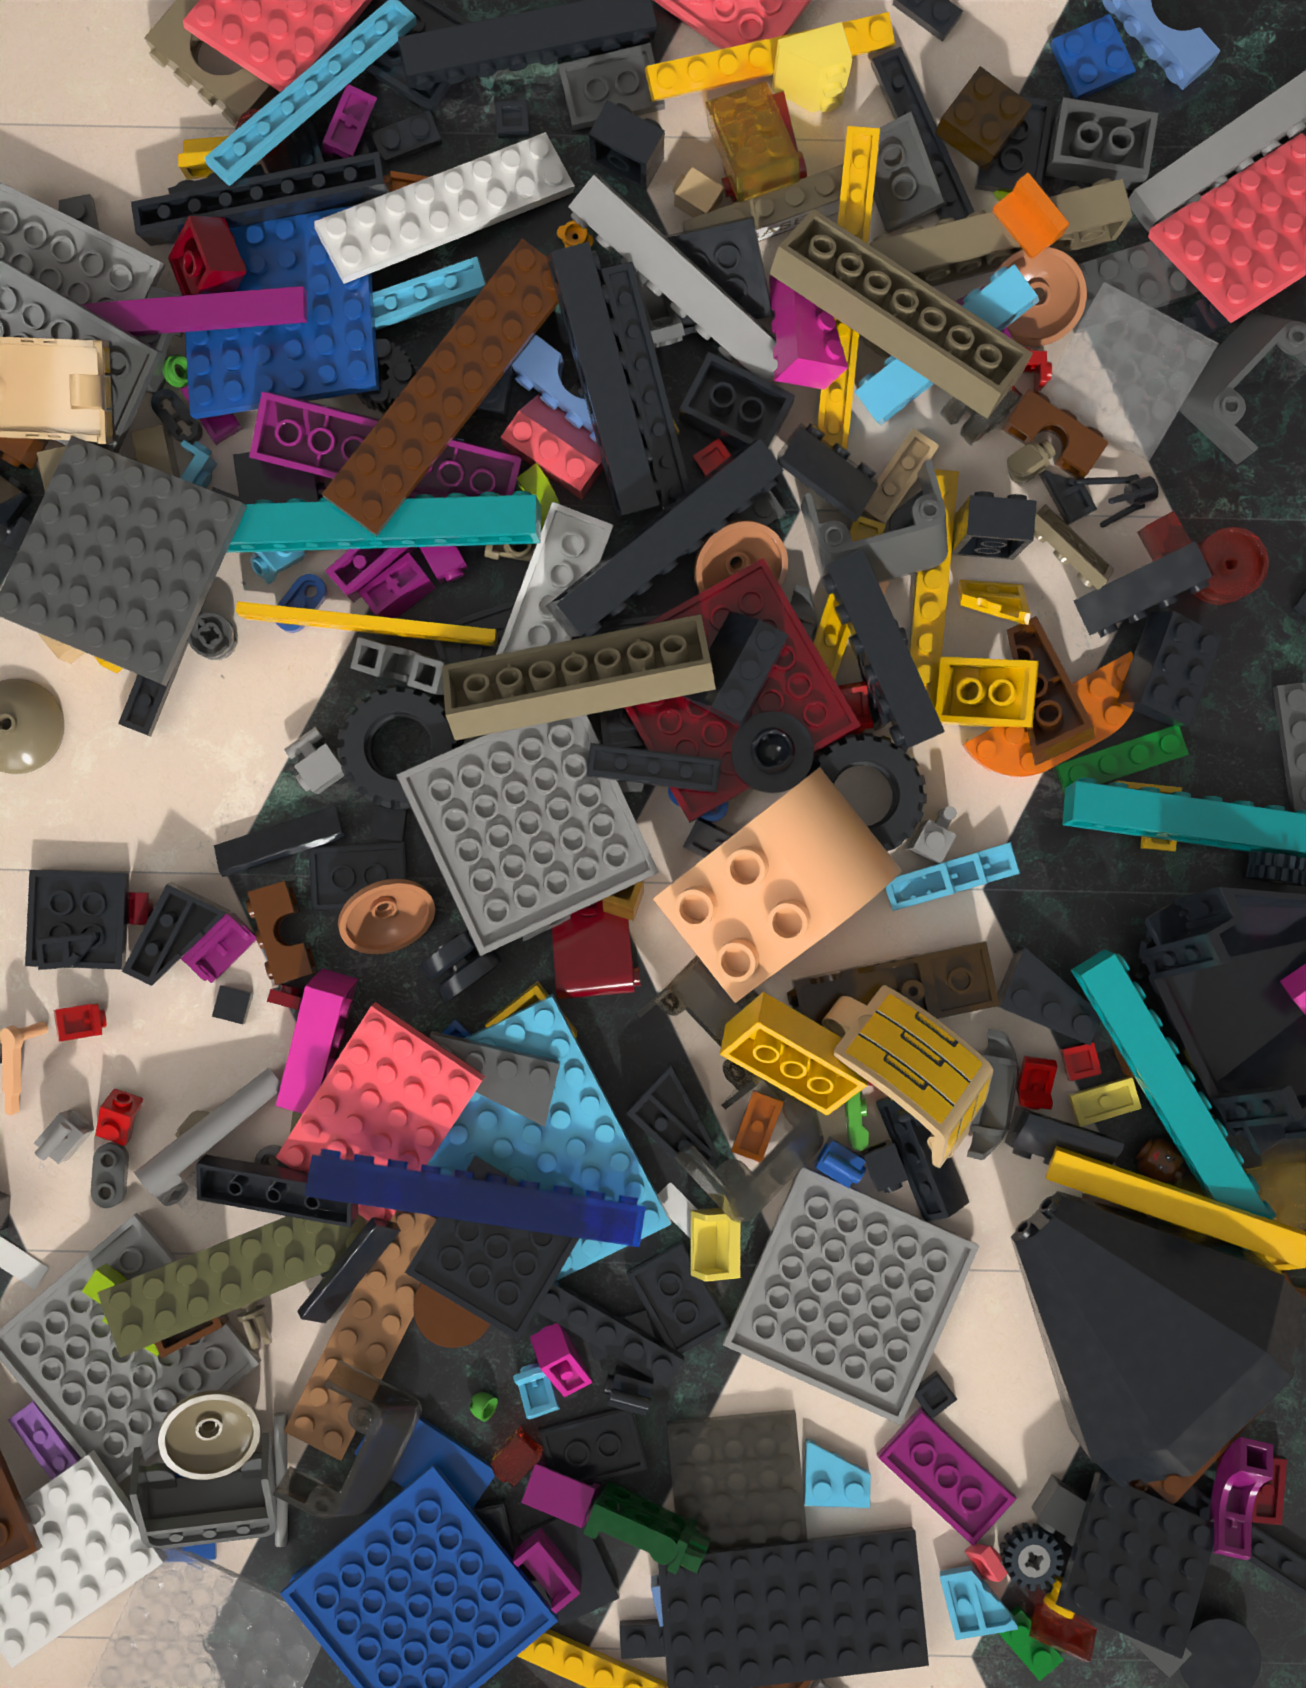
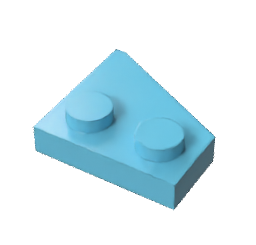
M806 1439L805 1506L870 1508V1472L857 1464L846 1461L843 1456L835 1452L831 1453L820 1447L815 1441Z
M972 1565L940 1571V1580L956 1640L1018 1630L1016 1618Z

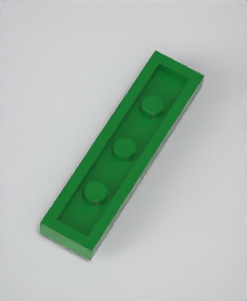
M1172 726L1055 766L1065 795V788L1077 781L1078 778H1092L1097 780V784H1103L1189 755L1180 727Z

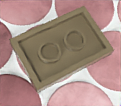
M1046 504L1036 513L1034 537L1042 543L1047 541L1055 549L1053 553L1059 561L1065 565L1070 563L1079 571L1077 577L1089 588L1094 586L1099 590L1109 580L1114 568Z

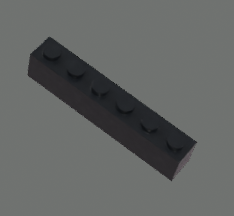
M861 549L827 564L823 570L825 575L821 576L822 583L828 595L834 594L838 606H835L837 617L842 625L847 623L852 636L848 637L850 646L855 655H861L865 666L862 667L864 677L869 685L874 684L879 696L875 700L883 716L887 714L891 721L892 727L889 728V732L895 745H901L903 750H907L944 733L945 730L864 550Z

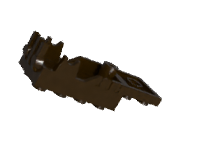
M986 941L791 980L793 989L787 992L788 1003L792 1005V1009L821 1026L822 1020L840 997L848 996L867 1006L883 985L908 998L936 1019L1000 1006Z

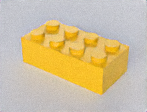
M762 992L725 1025L720 1055L825 1115H829L868 1085L866 1079L834 1056V1048L842 1037L765 992Z

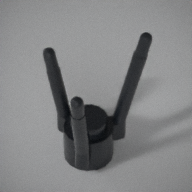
M1138 474L1127 477L1078 478L1075 480L1076 485L1128 484L1124 488V494L1110 498L1108 503L1115 504L1127 501V503L1132 505L1100 523L1102 528L1134 511L1144 509L1145 503L1155 501L1158 497V485L1151 476L1140 478Z

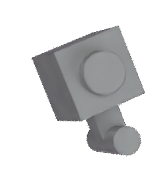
M314 727L284 750L291 759L302 752L305 758L294 766L299 772L295 777L306 792L311 789L312 792L320 794L341 779L344 774L341 770L343 766L342 760L338 758L332 746L325 743L316 749L313 745L323 738L317 727Z
M951 806L940 809L935 822L929 819L922 821L908 850L934 864H941L957 836L947 830L952 819L957 815L956 809Z
M75 1110L59 1113L34 1142L39 1147L35 1151L36 1156L42 1160L50 1157L57 1164L69 1160L94 1131L88 1125L89 1120Z

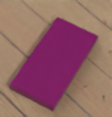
M921 1407L911 1415L876 1454L890 1470L973 1547L1017 1499L1013 1492Z

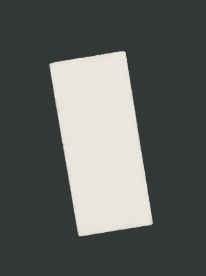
M670 1182L658 1196L670 1219L691 1239V1210L698 1209Z
M0 1236V1267L35 1290L49 1268Z

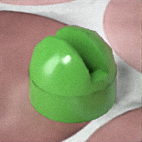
M478 1392L472 1396V1402L469 1407L471 1413L476 1418L485 1422L494 1414L498 1400L489 1393Z

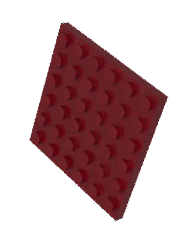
M764 558L645 624L650 625L701 614L709 650L730 611L760 619L788 634L789 637L787 645L746 720L759 713L769 711L789 714L799 720L808 730L813 742L814 753L861 726ZM683 696L624 707L648 750L721 759L717 793L669 787L689 823L751 789L738 776L732 762V743L740 727L696 705Z

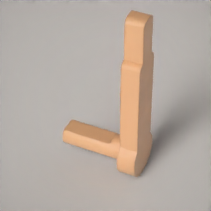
M44 1021L20 1029L12 1025L0 1031V1041L2 1044V1090L5 1093V1113L9 1116L20 1111L21 1047L23 1041L47 1033L48 1025Z

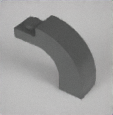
M637 271L636 278L654 348L683 341L682 336H685L683 324L676 312L669 306L672 301L664 293L658 296L645 284L648 279Z

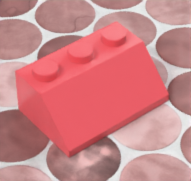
M538 394L517 412L500 437L503 446L513 454L521 455L522 460L533 466L537 463L547 477L582 500L604 469L598 445L590 438V431L583 426L580 429L573 426L565 418L566 413L558 407L555 410L551 409L540 399L541 395Z

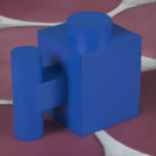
M829 1136L813 1162L815 1168L848 1189L852 1183L858 1184L866 1171V1167L863 1166L866 1160L831 1136Z

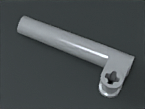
M267 1068L142 1165L134 1174L149 1193L155 1195L164 1206L176 1204L186 1195L189 1189L179 1174L274 1097L280 1090V1081Z

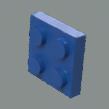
M1110 14L1052 39L1050 47L1074 99H1083L1133 77L1136 72Z

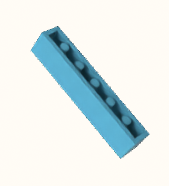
M1014 264L1009 269L1004 266L990 277L991 283L984 289L976 288L963 299L965 304L962 307L1001 332L1037 304L1039 298ZM892 355L884 362L885 368L876 375L874 372L866 375L859 381L858 385L860 387L854 391L875 421L880 425H883L934 384Z

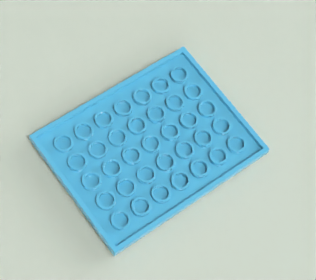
M553 994L464 1038L559 1060L560 1066L545 1127L477 1092L474 1093L424 1169L443 1207L476 1155L587 1222L588 1225L555 1281L671 1225V1219Z

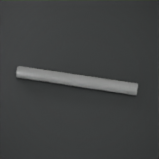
M285 1412L274 1414V1466L277 1508L276 1547L288 1545L287 1433L283 1432L287 1425V1413Z

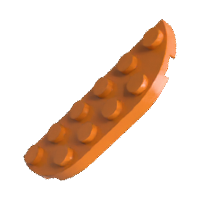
M1132 651L1072 683L1094 725V739L1036 766L1033 760L1027 727H993L962 744V746L973 760L989 771L1010 777H1028L1043 773L1104 740L1121 728L1133 711V709L1117 702L1133 659Z

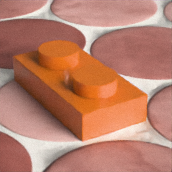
M752 1090L731 1152L762 1163L784 1102Z

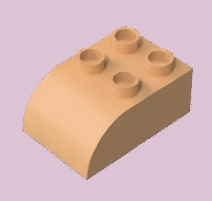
M819 767L654 897L653 900L736 1003L862 908L890 884L902 870Z

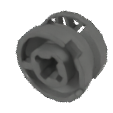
M204 613L197 617L188 637V642L197 654L210 660H222L229 657L235 651L238 643V633L235 626L223 616L216 613Z

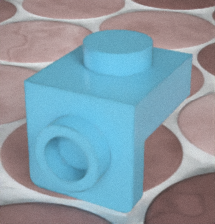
M183 440L180 446L194 457L180 478L207 488L212 480L211 473L217 466V463L210 457L212 451L197 441L191 445Z
M304 551L253 552L250 562L255 573L263 577L267 584L275 581L278 573L302 561L306 553Z
M538 1363L522 1367L520 1369L521 1373L513 1376L514 1382L519 1387L526 1417L529 1420L560 1409L554 1385L540 1369Z

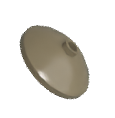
M24 679L0 681V772L24 774L35 771L54 757L62 743L64 717L61 707L55 697L37 683ZM6 719H10L12 725L6 730L4 722Z
M212 1390L193 1394L178 1402L164 1417L158 1434L160 1455L166 1465L181 1476L197 1480L223 1477L243 1466L255 1452L260 1438L259 1419L251 1404L234 1393Z

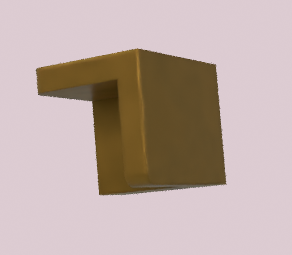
M642 880L635 885H631L604 898L603 911L634 921L644 894V881Z

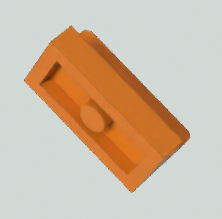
M1029 173L1021 177L1013 191L995 204L992 209L995 216L1030 259H1034L1061 238L1070 224Z

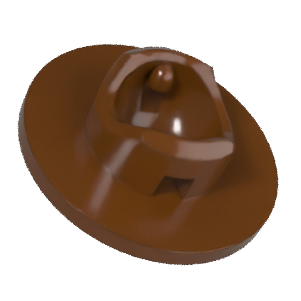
M420 1283L413 1301L414 1318L421 1333L431 1342L447 1348L463 1347L478 1340L489 1328L490 1324L426 1285Z

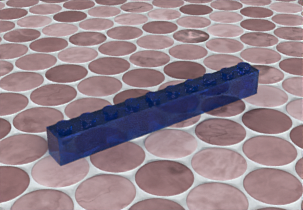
M321 1148L320 1154H312L305 1196L640 1247L646 1207L638 1204L637 1197L619 1195L618 1200L605 1199V1192L586 1190V1195L573 1194V1187L555 1184L553 1190L540 1188L541 1182L521 1179L520 1185L507 1183L508 1177L488 1174L487 1180L474 1178L475 1172L455 1169L454 1175L441 1173L442 1167L428 1164H422L421 1170L407 1168V1161L388 1159L387 1164L374 1163L375 1156L355 1153L354 1159L340 1157L341 1151Z

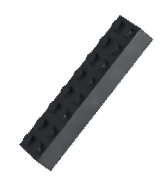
M207 1154L196 1164L197 1200L350 1228L358 1218L359 1181Z

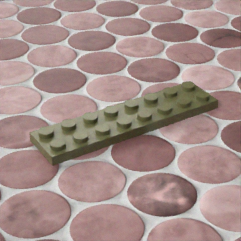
M358 1214L357 1220L350 1228L285 1216L97 1292L119 1357L121 1358L329 1271L366 1226L364 1217Z

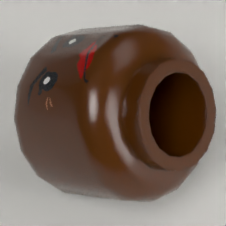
M1162 1137L1155 1140L1149 1138L1134 1157L1138 1160L1136 1167L1141 1174L1163 1183L1170 1181L1175 1184L1186 1171L1181 1166L1184 1158L1178 1148Z

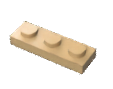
M913 428L877 479L878 487L867 503L863 513L875 521L886 524L918 478L917 473L923 463L932 458L939 445Z

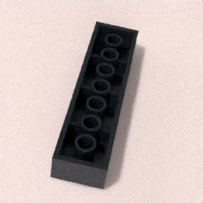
M761 438L742 446L548 603L546 608L569 637L580 636L582 638L585 635L587 637L591 636L603 626L600 622L601 619L605 616H615L628 605L626 602L628 597H633L636 594L638 596L654 584L651 581L654 576L657 577L661 573L665 575L679 564L676 560L677 557H681L686 553L688 555L704 543L701 539L703 536L706 537L710 533L715 534L729 523L726 517H730L736 512L738 514L743 512L754 503L751 498L752 496L755 497L761 492L764 494L779 482L776 477L784 471Z

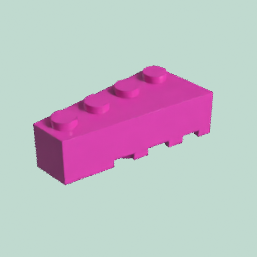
M770 275L771 309L775 311V319L771 324L772 332L776 334L777 342L773 347V358L778 361V368L774 371V381L825 390L848 369L835 319L832 315Z
M322 968L305 986L276 1106L302 1114L308 1107L337 1061L335 1057L345 1036L344 1027L351 1012L358 978Z

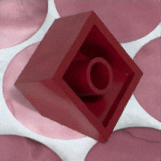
M205 216L188 217L168 256L182 296L235 292L247 271L245 262L241 259L235 244L234 235L230 232L226 219L223 217Z

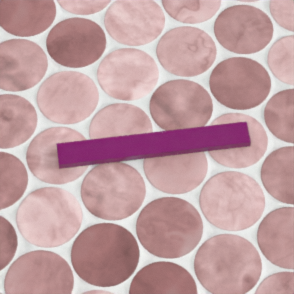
M303 286L81 304L134 336L307 323V290Z

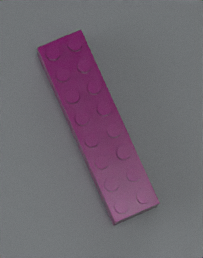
M262 391L249 458L334 479L380 419L270 391ZM453 438L408 497L415 499L416 495L428 494L435 498H447L452 493L465 494L467 497H478L484 492H494L500 496L512 495L522 456Z

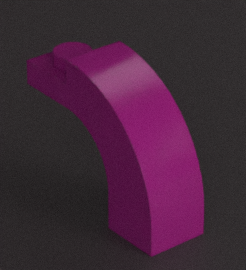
M1240 1437L1232 1442L1224 1453L1215 1477L1210 1504L1209 1521L1214 1522L1213 1553L1242 1560L1251 1558L1253 1506L1260 1487L1265 1482L1273 1479V1444Z

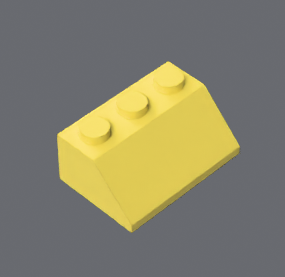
M842 22L778 39L772 79L773 92L779 93L784 91L786 99L811 113L820 110L822 112H830L838 108L839 105H842L853 60Z

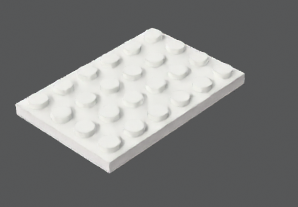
M94 1450L23 1500L43 1548L0 1570V1652L11 1668H14L159 1567L168 1558L163 1549L156 1550L153 1547L147 1548L143 1545L132 1504Z

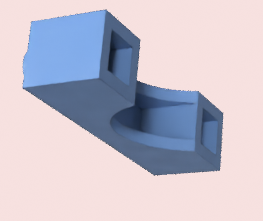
M1102 0L1106 10L1116 15L1123 23L1126 32L1141 43L1148 57L1156 60L1165 70L1167 78L1172 83L1177 84L1182 90L1206 71L1220 53V49L1200 27L1180 31L1164 25L1155 15L1151 0Z
M535 335L512 364L517 375L516 381L528 391L534 388L542 394L540 399L553 410L557 407L566 413L565 418L578 429L581 426L591 432L590 438L597 443L585 399L572 395L562 385L564 361L561 353Z

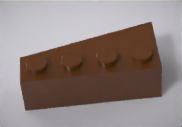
M1037 616L1029 619L1028 625L1020 623L1008 629L1007 635L1012 659L1039 661L1033 728L1027 727L1033 760L1036 766L1094 739V725Z

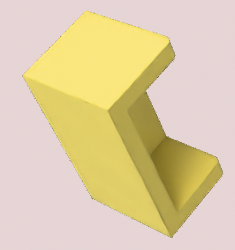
M725 1207L691 1210V1276L703 1281L740 1278L741 1212Z

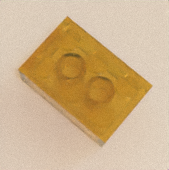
M767 81L705 102L708 129L738 203L800 182L798 154Z

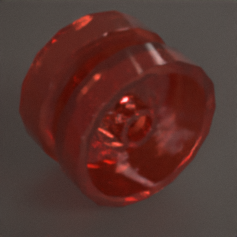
M1229 527L1219 529L1201 541L1200 545L1215 577L1208 580L1211 586L1194 595L1205 603L1224 605L1233 603L1259 588L1267 576L1269 567L1267 549L1260 538L1247 529Z

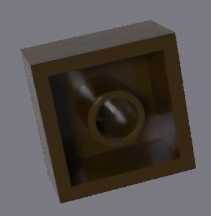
M980 66L941 117L935 134L983 170L987 171L1024 122L1032 104Z

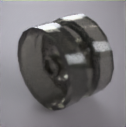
M1014 385L988 419L954 396L941 410L940 415L950 425L958 424L970 415L971 417L961 427L960 435L972 446L1005 419L1023 394Z

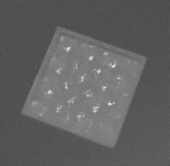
M1103 282L1054 368L1051 379L1047 381L1041 393L1046 395L1050 399V403L1058 409H1066L1072 412L1077 417V421L1084 426L1096 428L1105 438L1150 461L1218 343Z

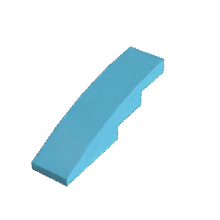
M1012 842L945 861L941 864H935L899 875L885 888L892 911L1020 874L1021 871Z

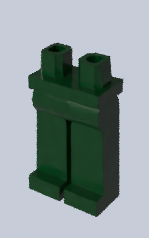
M611 1481L608 1482L595 1502L583 1533L596 1539L601 1531L650 1553L653 1560L658 1564H669L667 1571L677 1574L680 1566L697 1573L712 1539L696 1531L699 1521L689 1518L688 1522H686L680 1515Z

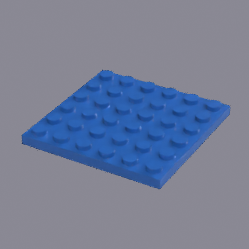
M353 206L290 216L230 229V232L234 235L235 244L241 259L245 262L247 271L236 291L303 286L307 290V323L185 332L190 415L194 419L259 409L262 391H270L306 401L380 390L371 273L343 284L314 227V221Z
M435 1463L284 1587L280 1593L282 1598L355 1688H479L557 1623L559 1618L558 1614L551 1610L549 1603L520 1567L514 1564L511 1556Z

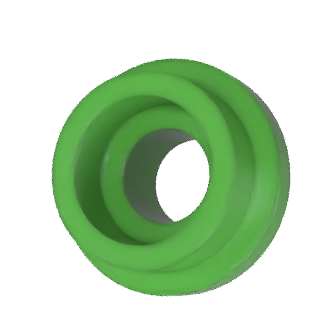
M179 354L167 357L162 368L166 381L178 388L188 385L187 358ZM175 367L179 370V376L175 372Z

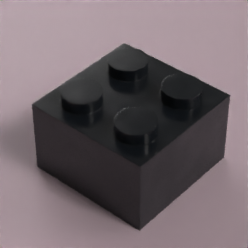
M607 100L589 133L591 162L647 191L664 159L665 130L650 118H645L644 120L636 116L626 105L621 103L615 105Z

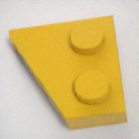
M959 580L958 596L961 606L1028 625L1031 613L1023 584Z

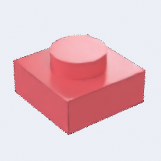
M976 1543L974 1547L970 1545L964 1551L983 1579L1000 1582L1008 1574L1001 1564L1002 1558L992 1546Z

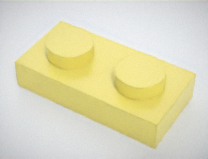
M1130 1076L1068 1094L1073 1114L1079 1127L1142 1109L1133 1078Z

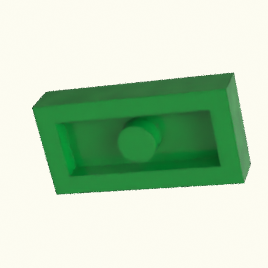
M1018 1605L1011 1611L1017 1620L1018 1630L1001 1632L999 1634L1035 1677L1041 1681L1064 1659Z

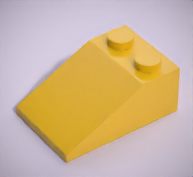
M940 657L936 712L941 723L962 726L1033 728L1039 661Z

